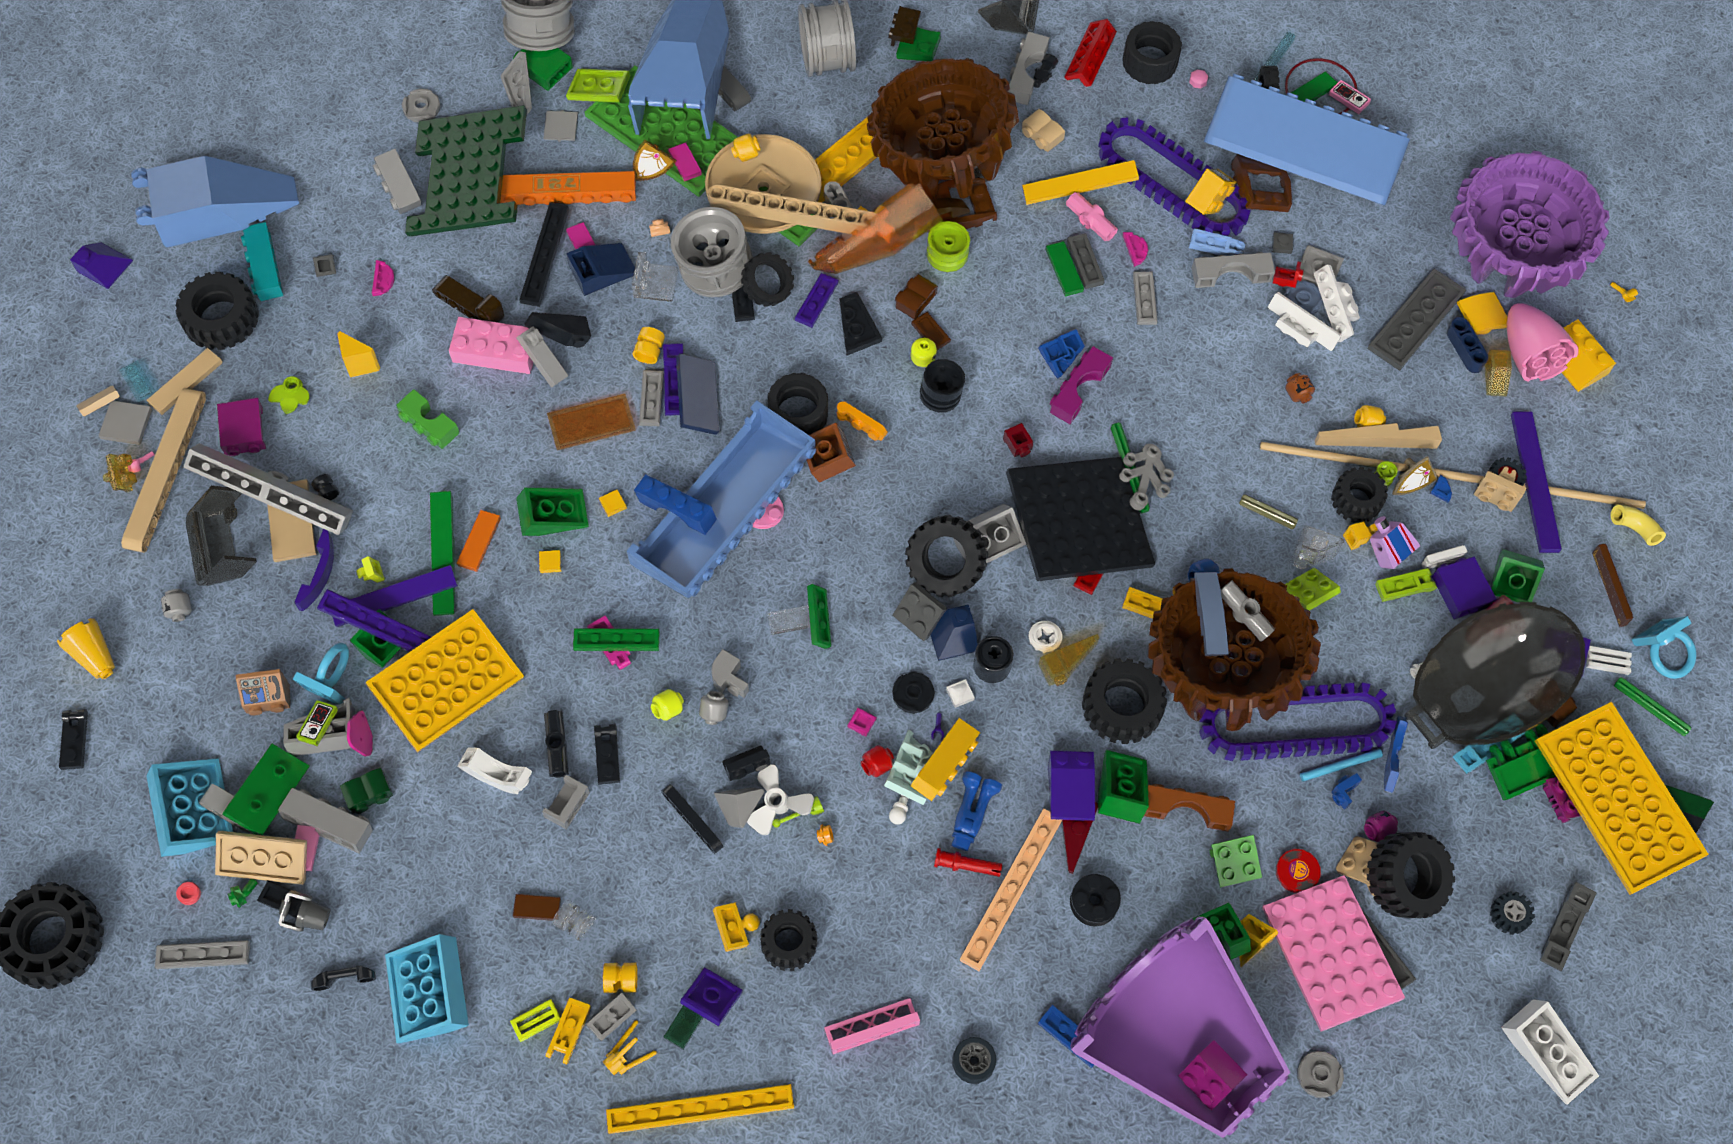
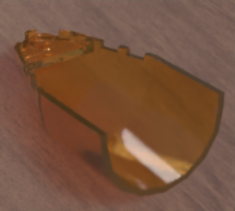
M909 183L880 204L885 208L866 221L868 226L859 232L857 229L851 232L853 236L846 241L838 236L816 253L813 262L809 259L808 263L814 270L839 274L893 257L941 223L942 218L921 185L917 184L914 187L912 183Z

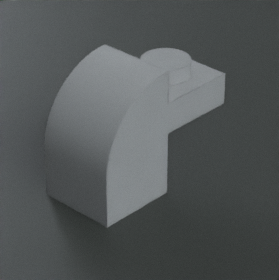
M723 649L712 664L713 684L720 693H723L727 687V690L732 695L737 697L740 695L745 698L749 692V686L746 682L735 676L741 668L740 659Z

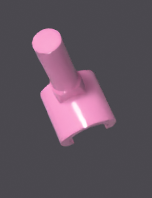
M151 451L143 457L129 460L127 462L129 472L141 471L140 464L153 457L154 453Z

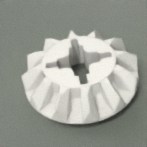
M1037 622L1029 631L1030 644H1032L1035 650L1042 651L1043 653L1053 652L1062 642V632L1053 622ZM1042 632L1046 636L1051 635L1048 640L1049 644L1048 642H1046V640L1040 639L1042 637Z

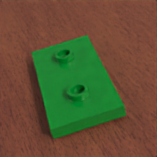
M272 743L222 815L256 835H263L278 814V809L290 790L296 788L310 766Z

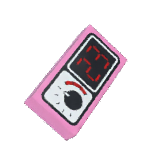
M1342 80L1329 92V96L1357 114H1360L1371 101L1369 97Z

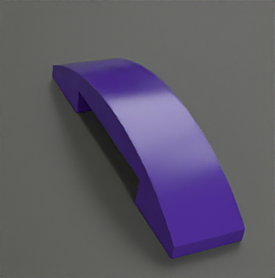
M683 343L663 344L665 416L680 415L676 356L684 354Z
M323 529L316 546L321 558L310 586L301 584L294 602L299 611H304L317 599L329 579L334 560V546L328 530Z

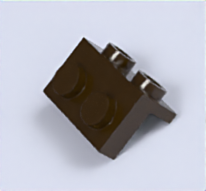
M899 6L898 14L894 13L892 24H894V28L890 27L888 38L891 39V46L895 45V41L913 44L921 11Z

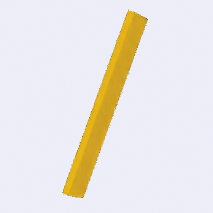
M791 1084L606 1109L608 1134L794 1109Z

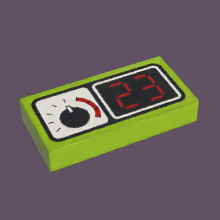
M317 700L296 736L297 739L318 746L338 711L337 707Z

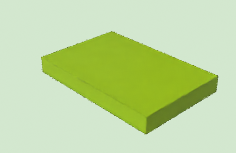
M577 69L566 97L568 100L620 102L631 76L630 72L624 70Z

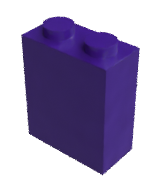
M1475 556L1468 559L1466 557L1460 558L1450 565L1448 563L1442 564L1436 568L1432 576L1454 620L1485 610L1496 600Z

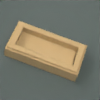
M112 385L76 406L82 416L85 417L119 398L120 395Z

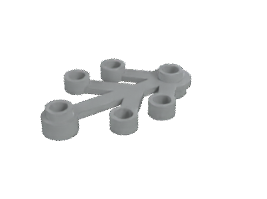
M1146 444L1142 448V452L1137 454L1130 452L1123 458L1124 464L1129 467L1133 466L1136 462L1145 461L1143 466L1132 470L1124 468L1119 474L1123 482H1129L1132 478L1141 476L1138 492L1130 499V505L1135 510H1142L1148 504L1146 492L1149 480L1160 498H1166L1170 493V488L1166 484H1162L1154 472L1153 464L1159 471L1163 482H1170L1174 477V473L1171 469L1165 468L1160 460L1161 451L1154 444Z

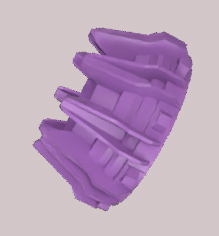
M1533 151L1531 154L1520 152L1510 155L1502 154L1497 159L1491 156L1484 160L1482 168H1473L1469 177L1462 181L1456 199L1462 204L1455 206L1450 216V220L1455 223L1452 234L1458 239L1459 255L1464 257L1470 254L1467 261L1471 263V277L1473 280L1480 284L1496 270L1507 276L1504 296L1516 298L1528 290L1533 292L1535 287L1537 292L1542 294L1557 285L1566 287L1571 279H1581L1587 269L1585 261L1594 263L1605 248L1606 244L1603 241L1609 233L1604 225L1610 218L1609 211L1603 209L1604 202L1600 199L1596 188L1587 181L1588 176L1583 171L1571 168L1570 165L1563 161L1542 155L1539 151Z

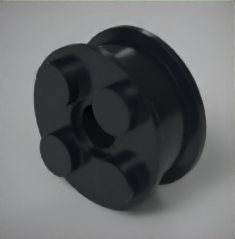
M1090 874L1082 877L1075 884L1070 896V907L1074 916L1083 924L1094 927L1109 923L1115 917L1121 903V895L1117 885L1110 878L1100 874ZM1097 896L1101 904L1093 905L1089 898Z

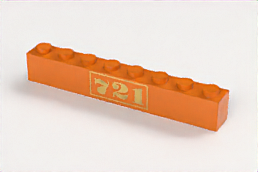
M635 171L503 175L500 203L515 201L517 205L525 204L528 206L534 204L549 205L550 202L564 204L583 202L590 204L592 202L610 203L621 201L628 203L636 201Z

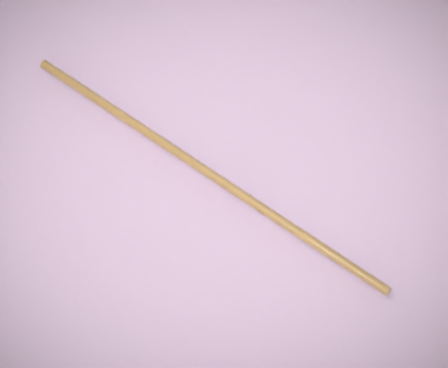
M1268 442L1260 443V450L1376 468L1384 461ZM1392 462L1396 465L1398 471L1406 472L1409 470L1406 464ZM1433 468L1437 477L1442 475L1447 479L1480 483L1484 477ZM1548 486L1550 495L1625 505L1644 509L1646 502L1641 500Z

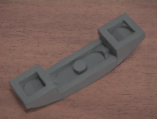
M1578 882L1574 883L1545 943L1540 958L1541 962L1559 971L1563 970L1571 952V945L1585 914L1589 912L1597 892Z

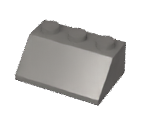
M1002 504L968 520L974 524L973 527L976 530H980L982 539L986 541L987 546L985 548L988 551L986 563L1026 545L1015 512L1011 506ZM954 539L956 547L958 548L962 557L966 561V555L962 545L956 539Z

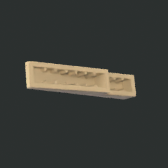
M1393 423L1318 432L1315 445L1437 449L1442 441L1439 426L1399 430L1398 424Z

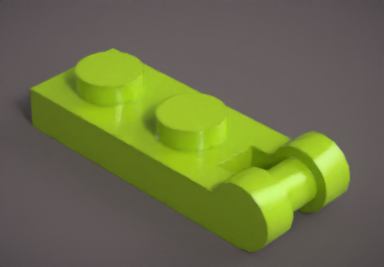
M1429 568L1377 580L1375 583L1382 602L1437 589L1435 581H1432L1430 577L1432 573Z

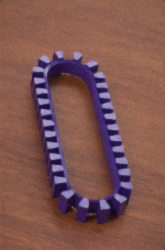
M1128 117L1120 118L1118 129L1112 121L1106 126V131L1102 132L1098 146L1100 147L1099 157L1101 161L1108 158L1107 166L1128 162L1113 150L1112 142L1121 136H1133L1198 181L1206 169H1212L1206 165L1201 172L1203 162L1197 158L1194 164L1191 165L1194 155L1187 151L1184 158H1182L1184 148L1178 145L1173 152L1175 142L1168 138L1165 145H1163L1165 135L1159 132L1154 139L1156 129L1150 125L1146 132H1144L1143 126L1145 121L1137 119L1136 126L1134 127L1128 126ZM1137 168L1139 180H1136L1135 188L1141 192L1146 185L1144 195L1151 198L1155 192L1153 201L1159 205L1165 199L1163 208L1168 212L1174 205L1172 214L1178 219L1182 212H1184L1182 221L1185 224L1189 225L1193 218L1192 229H1200L1203 225L1205 231L1211 233L1213 231L1220 232V235L1229 237L1231 230L1237 236L1242 232L1243 226L1247 224L1251 210L1245 207L1247 203L1246 198L1238 199L1240 196L1238 190L1240 188L1237 185L1234 186L1233 193L1225 198L1236 211L1235 218L1228 222H1215Z
M1362 682L1358 687V693H1354V683H1346L1342 688L1343 694H1341V684H1332L1329 689L1330 695H1328V685H1319L1316 691L1314 685L1306 686L1303 690L1304 697L1300 701L1291 700L1289 705L1364 701L1370 704L1378 713V729L1371 734L1230 743L1218 734L1215 727L1216 716L1224 710L1217 709L1211 712L1206 709L1199 722L1208 723L1209 726H1202L1199 733L1202 740L1210 736L1214 741L1210 743L1208 750L1213 754L1216 753L1219 746L1226 749L1227 752L1224 760L1229 761L1234 760L1236 751H1241L1240 761L1250 760L1253 755L1251 750H1254V760L1263 759L1266 754L1265 749H1267V759H1273L1279 754L1278 748H1281L1280 758H1287L1293 752L1292 747H1294V757H1301L1306 752L1305 746H1307V756H1315L1319 750L1320 755H1329L1333 750L1332 744H1334V754H1343L1346 748L1347 753H1356L1359 747L1360 752H1369L1373 747L1372 739L1379 748L1389 738L1385 733L1391 735L1394 731L1397 721L1386 720V718H1392L1396 713L1394 703L1383 707L1381 702L1387 694L1382 689L1378 691L1375 697L1367 694L1371 685Z

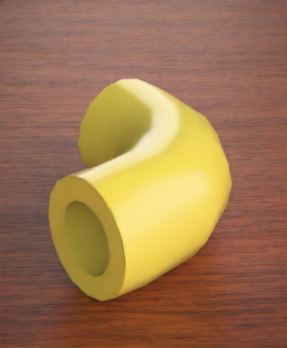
M1625 505L1613 507L1611 511L1612 522L1615 525L1626 526L1634 530L1645 540L1647 545H1657L1666 537V533L1660 525L1646 513Z

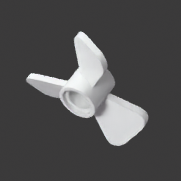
M770 765L758 773L757 779L767 791L764 797L766 805L752 812L747 821L761 835H768L770 833L776 814H783L789 809L800 815H808L811 812L814 803L813 795L808 793L788 797L779 788V771L775 765ZM782 797L780 804L773 805L775 798Z

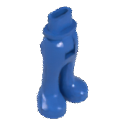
M969 771L963 772L962 775L965 792L956 816L954 832L952 834L954 837L952 846L963 851H968L970 844L974 843V838L981 828L991 797L998 794L1002 789L1000 782L993 779H984L975 810L972 811V803L982 778L980 775Z

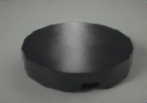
M909 672L898 677L892 690L893 701L897 707L904 712L912 714L921 713L928 709L935 695L931 680L918 672Z

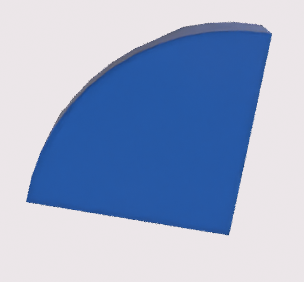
M1440 475L1430 494L1449 503L1452 496L1451 488L1447 479Z

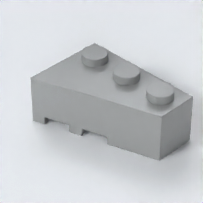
M396 149L374 157L375 164L372 165L376 175L380 176L382 180L381 185L385 193H389L391 197L389 201L393 209H397L399 214L421 206V200Z

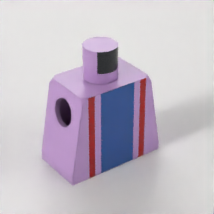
M1385 516L1375 520L1374 523L1378 531L1370 537V542L1381 568L1394 569L1419 548L1420 544L1403 523L1388 522Z

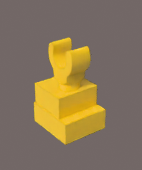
M1363 521L1350 525L1343 534V537L1350 549L1354 550L1359 548L1360 545L1366 544L1378 529L1375 523L1367 527Z

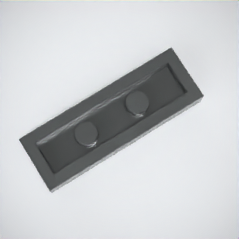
M1086 233L1068 237L1067 244L1084 288L1089 289L1104 285V278Z

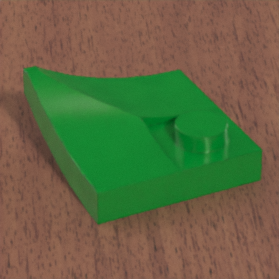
M917 27L913 44L899 43L896 52L897 59L933 61L941 40V32Z

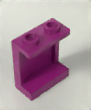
M258 398L217 404L220 447L225 455L238 456L240 453H258L260 450L266 449V444L263 440L261 418L263 407Z

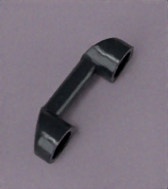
M359 965L324 971L313 978L311 990H326L330 988V980L356 975L357 982L359 983L371 982L376 980L375 971Z

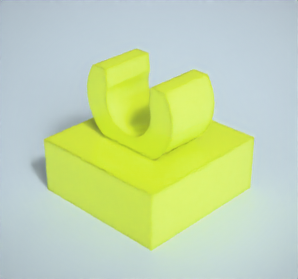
M369 556L361 560L363 567L356 570L359 579L363 577L364 581L371 579L377 583L385 580L379 561Z

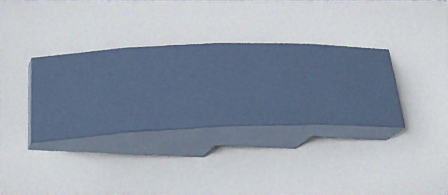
M1217 572L1195 573L1197 614L1200 616L1205 656L1228 655L1225 615Z

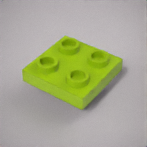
M1316 568L1308 570L1285 584L1287 585V592L1299 597L1300 604L1309 611L1341 593L1340 586Z

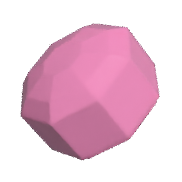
M1197 69L1191 72L1189 83L1194 88L1201 89L1207 84L1208 74L1204 70Z

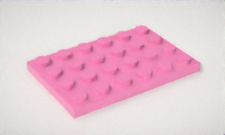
M1345 875L1263 906L1262 909L1270 926L1278 931L1276 939L1320 1032L1404 1000L1405 996Z

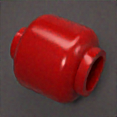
M877 745L862 755L861 767L868 776L872 775L877 778L892 769L893 753L889 748L885 749Z

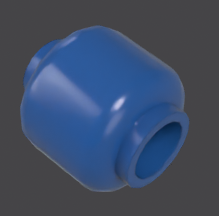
M1209 558L1194 562L1189 567V581L1191 578H1195V573H1219L1218 565Z

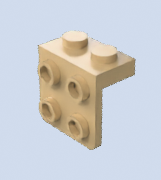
M1359 836L1355 837L1336 866L1337 872L1365 883L1367 887L1370 886V881H1367V874H1369L1367 865L1368 861L1372 859L1370 855L1373 849H1377V843Z

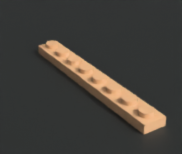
M1043 808L960 958L961 962L979 972L1062 820L1050 819V812Z

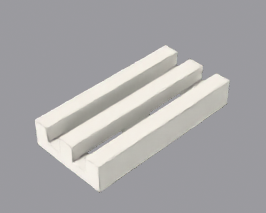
M1465 545L1427 555L1422 562L1423 569H1431L1445 563L1455 562L1464 557L1468 551Z
M1589 646L1586 668L1629 675L1631 673L1630 666L1632 661H1630L1632 653ZM1592 660L1625 665V667L1592 662Z

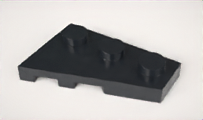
M858 292L839 298L846 356L882 342V336Z

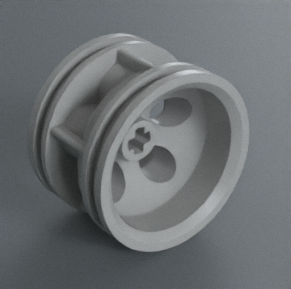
M719 207L697 209L684 216L678 222L671 236L673 255L683 281L690 290L706 297H721L731 294L743 286L741 284L743 277L741 272L745 268L744 265L753 256L747 242L743 224L735 214ZM721 239L729 240L724 247H719L718 242ZM703 242L708 244L704 251L696 249ZM695 262H701V263H703V265H702V266H696V265H693V263H695Z

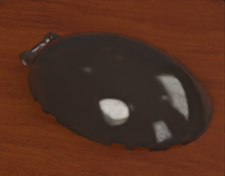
M1520 601L1519 604L1510 605L1504 603L1499 604V607L1490 610L1484 609L1473 614L1452 628L1428 652L1415 678L1413 698L1417 705L1406 712L1405 718L1413 722L1429 742L1428 746L1431 749L1438 747L1445 741L1462 745H1486L1501 742L1534 728L1548 719L1566 703L1577 688L1583 675L1586 661L1585 643L1576 624L1563 612L1551 606L1548 608L1537 605V602ZM1420 713L1424 715L1431 726L1439 734L1437 737L1418 716Z

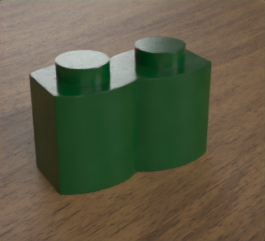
M381 768L367 772L361 777L351 779L340 785L351 813H363L369 809V806L384 804L393 796L388 780Z

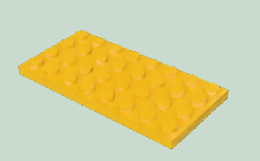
M1612 702L1535 740L1538 748L1629 895L1709 855Z

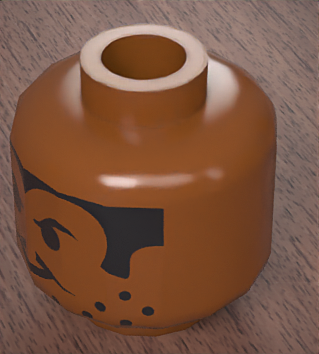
M1297 373L1287 379L1285 389L1293 402L1304 404L1313 398L1315 386L1308 375Z

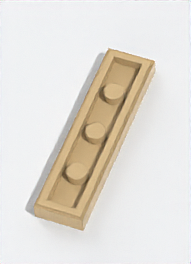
M207 348L148 398V404L163 415L176 404L183 388L193 389L223 363L222 360Z

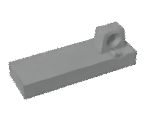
M533 326L516 337L551 388L568 377L566 371L544 342V338L538 329H535Z

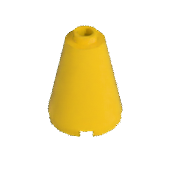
M94 618L88 619L90 623L83 624L81 621L66 630L61 635L62 641L57 640V643L67 654L96 679H106L113 674L112 670L115 668L99 624Z

